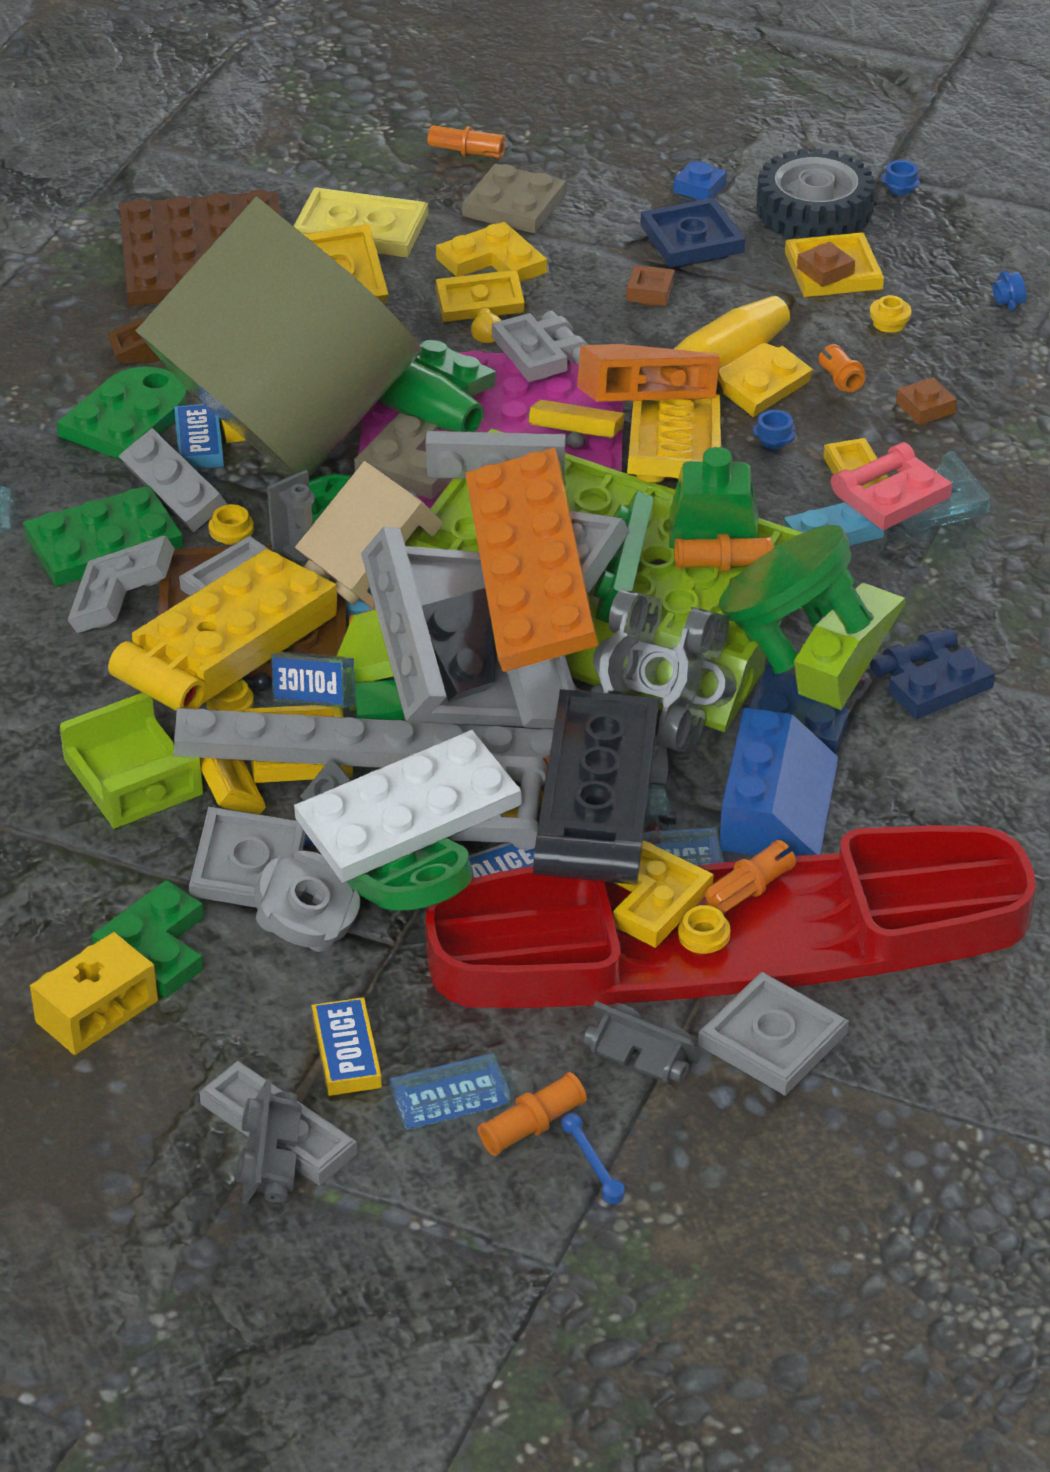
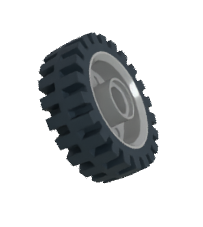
M814 148V153H808L807 149H798L797 155L791 151L783 153V158L777 155L771 158V163L766 162L763 165V169L759 172L757 185L758 216L763 219V223L766 226L772 225L773 231L780 233L785 230V236L792 239L796 234L800 235V238H810V236L821 237L841 235L842 233L852 234L855 233V230L861 231L865 228V223L868 224L873 213L875 179L872 176V171L869 167L864 168V163L859 159L853 162V156L848 154L838 157V151L830 150L828 154H822L823 149Z

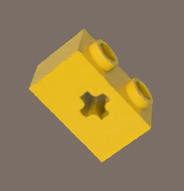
M112 932L97 943L86 947L80 954L53 971L45 973L39 980L30 985L35 1022L73 1055H77L158 1001L154 964L115 932Z

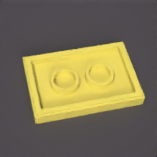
M315 187L294 227L302 234L369 224L378 254L408 258L428 217V203Z

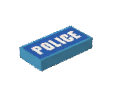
M204 404L175 406L178 454L195 470L224 467L219 417Z

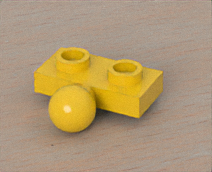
M517 270L436 279L435 290L442 322L474 319L471 325V333L473 338L479 342H495L492 338V323L502 321L498 317L499 315L524 313L525 302Z

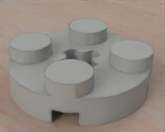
M295 851L292 858H283L279 861L280 856L274 858L266 865L256 885L254 897L258 909L256 913L257 923L265 931L273 932L290 943L309 947L318 952L327 951L333 946L335 941L347 934L357 916L360 906V896L357 889L355 888L353 892L347 881L342 883L322 854L311 851ZM304 892L313 895L312 902L315 905H307L297 897H301Z

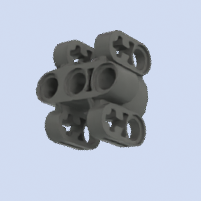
M621 589L613 600L609 615V629L611 632H615V634L611 638L602 641L597 646L593 655V664L596 672L599 674L601 684L595 685L591 692L640 696L643 692L662 697L663 699L659 701V704H663V709L659 720L658 742H656V745L681 752H694L699 745L705 725V712L698 709V706L719 707L725 705L733 698L736 692L737 681L734 673L728 667L710 660L711 657L718 658L725 647L729 632V617L691 607L692 611L683 628L679 647L674 646V649L659 646L654 642V635L661 618V600L656 597ZM627 656V664L623 669V662ZM667 659L673 669L672 677L666 684L661 685L656 677V669L663 660ZM713 671L718 679V688L712 696L706 697L701 690V680L705 674Z

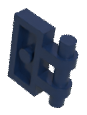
M951 628L941 632L931 630L919 635L914 643L906 646L896 644L886 648L882 656L874 658L870 662L871 671L876 677L888 673L893 675L889 679L888 693L915 719L993 688L995 672L967 646L952 653L948 650L958 643L957 635ZM922 659L927 661V663L918 667L913 664Z

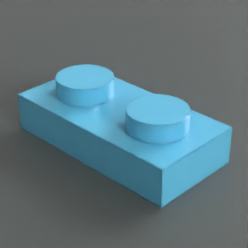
M847 503L784 517V526L801 532L826 525L840 526L849 538V546L884 537V530Z

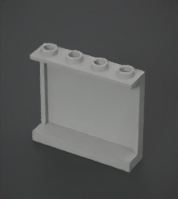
M382 527L361 552L405 720L411 722L523 727L507 671H502L497 657L493 628L492 641L496 681L486 691L448 702L424 617L423 605L485 588L479 552L405 546L400 528ZM565 655L554 658L563 689L577 690L573 683Z

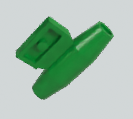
M423 341L420 344L422 349L420 355L378 402L399 413L414 416L420 420L438 426V429L449 432H476L483 421L484 408L471 396L494 387L496 371L480 364L479 360L474 357L465 356L447 348V345L441 341Z

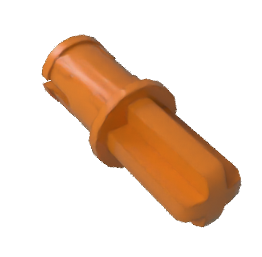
M433 125L429 129L427 139L429 146L461 151L463 157H467L470 154L498 160L502 159L506 145L505 135L475 131L471 126H466L465 130Z
M776 840L751 859L737 861L732 872L705 890L706 905L713 906L725 914L748 897L762 895L766 890L767 884L795 867L796 858L793 851L776 861L775 858L789 848L785 842Z

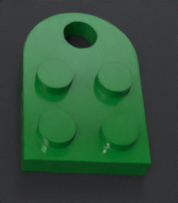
M136 367L123 370L107 379L57 421L58 436L121 460L119 455L151 428L161 435L176 422L174 407L187 406L186 388L171 371L163 368Z
M444 838L352 878L347 882L352 891L356 888L359 895L382 908L397 911L413 910L443 902L461 892L471 882L473 869L467 850L450 839Z

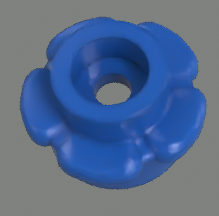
M907 160L890 162L886 167V173L881 177L882 183L888 185L889 191L897 195L908 194L920 184L918 167Z
M1002 271L998 275V281L993 282V295L999 306L1006 304L1010 311H1014L1017 305L1026 302V287L1019 272L1016 271L1008 274L1007 271Z
M768 410L761 413L758 417V424L753 428L754 436L760 438V442L765 447L771 449L782 448L795 438L793 419L791 415L781 410Z

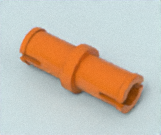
M718 534L716 539H675V567L677 569L717 567L719 572H729L730 567L749 566L758 558L773 549L772 539L770 537L730 539L729 534Z
M568 1072L562 1078L534 1094L525 1092L518 1096L514 1106L486 1123H481L477 1126L479 1138L491 1155L497 1156L504 1149L530 1134L541 1135L549 1130L550 1122L576 1106L584 1104L587 1101L585 1089L579 1079L573 1073Z

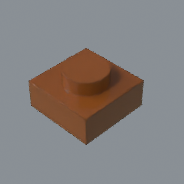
M828 242L798 254L797 269L823 287L853 275L855 272V260L833 243Z
M634 265L626 288V301L641 303L645 306H667L674 285V270Z
M932 377L897 389L896 403L919 425L955 414L957 399Z

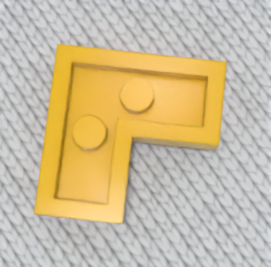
M506 222L491 224L487 228L467 235L456 236L452 240L436 245V259L456 277L464 276L489 266L494 267L498 272L517 270L520 282L547 273V258Z
M643 840L638 884L614 883L631 891L629 896L613 911L615 927L656 948L683 920L685 913L695 907L705 897V890L713 884V874Z

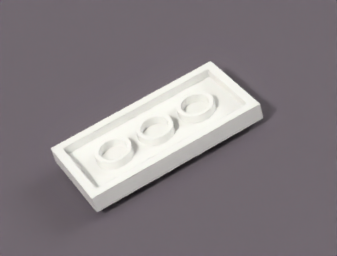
M470 730L294 805L297 822L343 883L522 805V794L512 778L473 730Z

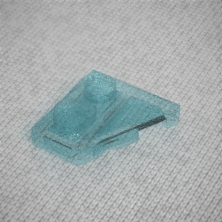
M949 451L942 456V464L934 470L952 483L951 498L901 523L908 532H914L989 514L992 499L954 451Z

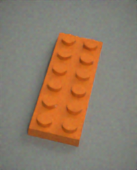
M555 447L540 452H531L519 458L485 465L479 469L465 472L497 657L502 671H510L599 646L562 470Z

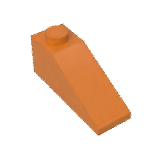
M625 344L581 345L577 387L596 402L716 398L720 356L715 353Z

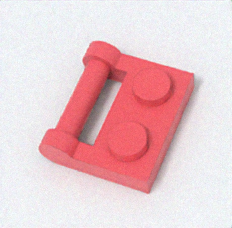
M905 442L892 446L888 454L855 470L844 469L831 477V486L834 493L882 530H886L951 498L952 483L916 458L912 447ZM894 470L899 472L866 489L861 487Z

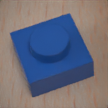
M691 161L674 178V193L697 200L713 198L726 185L727 171L712 167L706 162Z

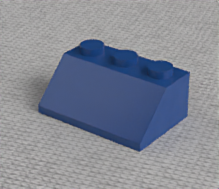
M743 708L722 803L719 851L755 856L770 846L772 842L781 840L789 848L780 853L778 857H784L792 851L795 856L821 854L838 756L793 714Z

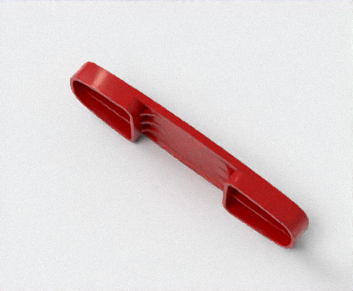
M929 825L858 828L849 831L843 836L840 841L839 853L795 856V867L767 884L766 890L762 895L757 897L750 896L723 914L730 924V939L728 943L716 952L700 954L686 949L680 943L678 936L679 924L656 948L617 929L613 919V911L629 896L631 891L611 882L533 875V866L472 878L468 886L455 896L428 906L425 920L426 955L430 977L436 990L449 1001L471 1008L593 1006L595 1001L611 1005L615 1003L671 1001L739 994L761 972L788 987L822 984L950 962L1013 946L1024 938L1031 924L1036 891L1035 873L1028 855L1018 841L1002 831L986 826ZM776 857L775 860L778 861L783 857ZM737 861L696 866L712 873L714 884L732 872ZM704 897L696 906L706 905V897Z

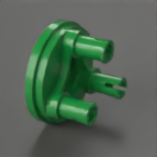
M826 525L814 528L776 546L744 569L728 585L720 597L719 608L722 613L729 617V621H734L742 629L750 642L755 641L771 664L775 674L784 673L795 666L794 660L799 652L795 650L780 624L782 618L802 607L813 627L821 621L822 616L825 617L834 610L845 627L846 633L849 635L863 630L874 619L873 614L869 612L853 587L855 581L847 569L852 557L849 549L850 541L840 526Z

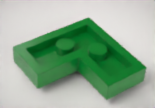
M165 880L93 933L92 942L95 944L112 932H115L154 964L157 993L166 999L203 971L202 956L177 939L204 918L203 904L168 880Z

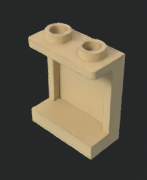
M364 461L295 548L309 559L304 568L315 572L327 580L332 578L336 581L337 593L352 605L360 599L373 609L375 604L373 597L368 593L370 586L361 552L382 527L400 528L405 543L417 527L433 537L444 522L421 500Z

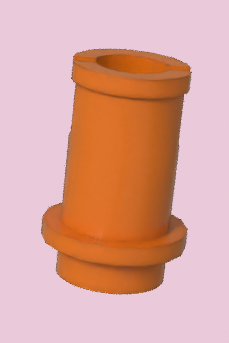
M831 344L826 346L824 349L832 356V359L829 360L821 352L818 360L819 364L833 377L834 385L843 392L859 390L865 382V369L862 364L856 360H851L840 345Z

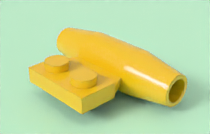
M769 296L730 310L687 336L674 348L675 350L718 354L720 356L718 381L723 389L722 393L752 417L810 382L813 371L811 367L785 347L781 346L778 348L768 344L790 321L788 306L777 296Z

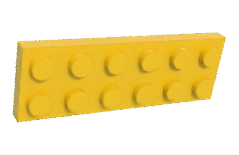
M716 395V398L633 401L627 474H635L638 480L661 482L664 480V477L679 478L682 464L687 461H703V454L707 449L721 447L720 395Z

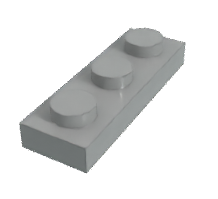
M152 428L119 455L124 465L145 486L150 485L158 499L192 532H195L207 522L217 508L227 505L221 494Z
M427 431L426 433L427 478L466 479L465 472L479 469L485 465L519 458L531 452H540L555 447L560 461L563 480L565 481V434Z

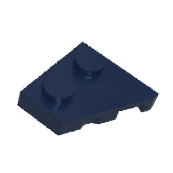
M769 662L749 706V709L793 714L834 754H837L849 721V710L843 707L842 710L799 695L796 677L787 671L775 674Z

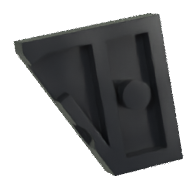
M478 589L423 605L424 617L448 702L486 691L496 681L491 617L486 589Z

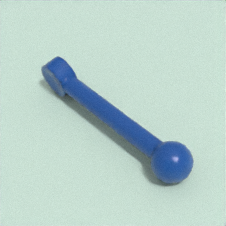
M576 1113L564 1115L561 1121L562 1128L566 1133L573 1135L602 1183L603 1200L609 1204L622 1202L625 1191L624 1185L618 1180H612L582 1130V1118Z

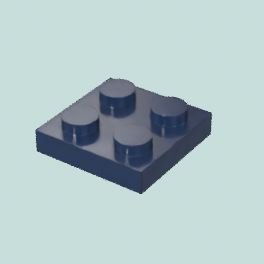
M715 197L641 212L640 226L669 268L675 266L684 267L691 263L710 259H724L729 255L745 252L744 236Z

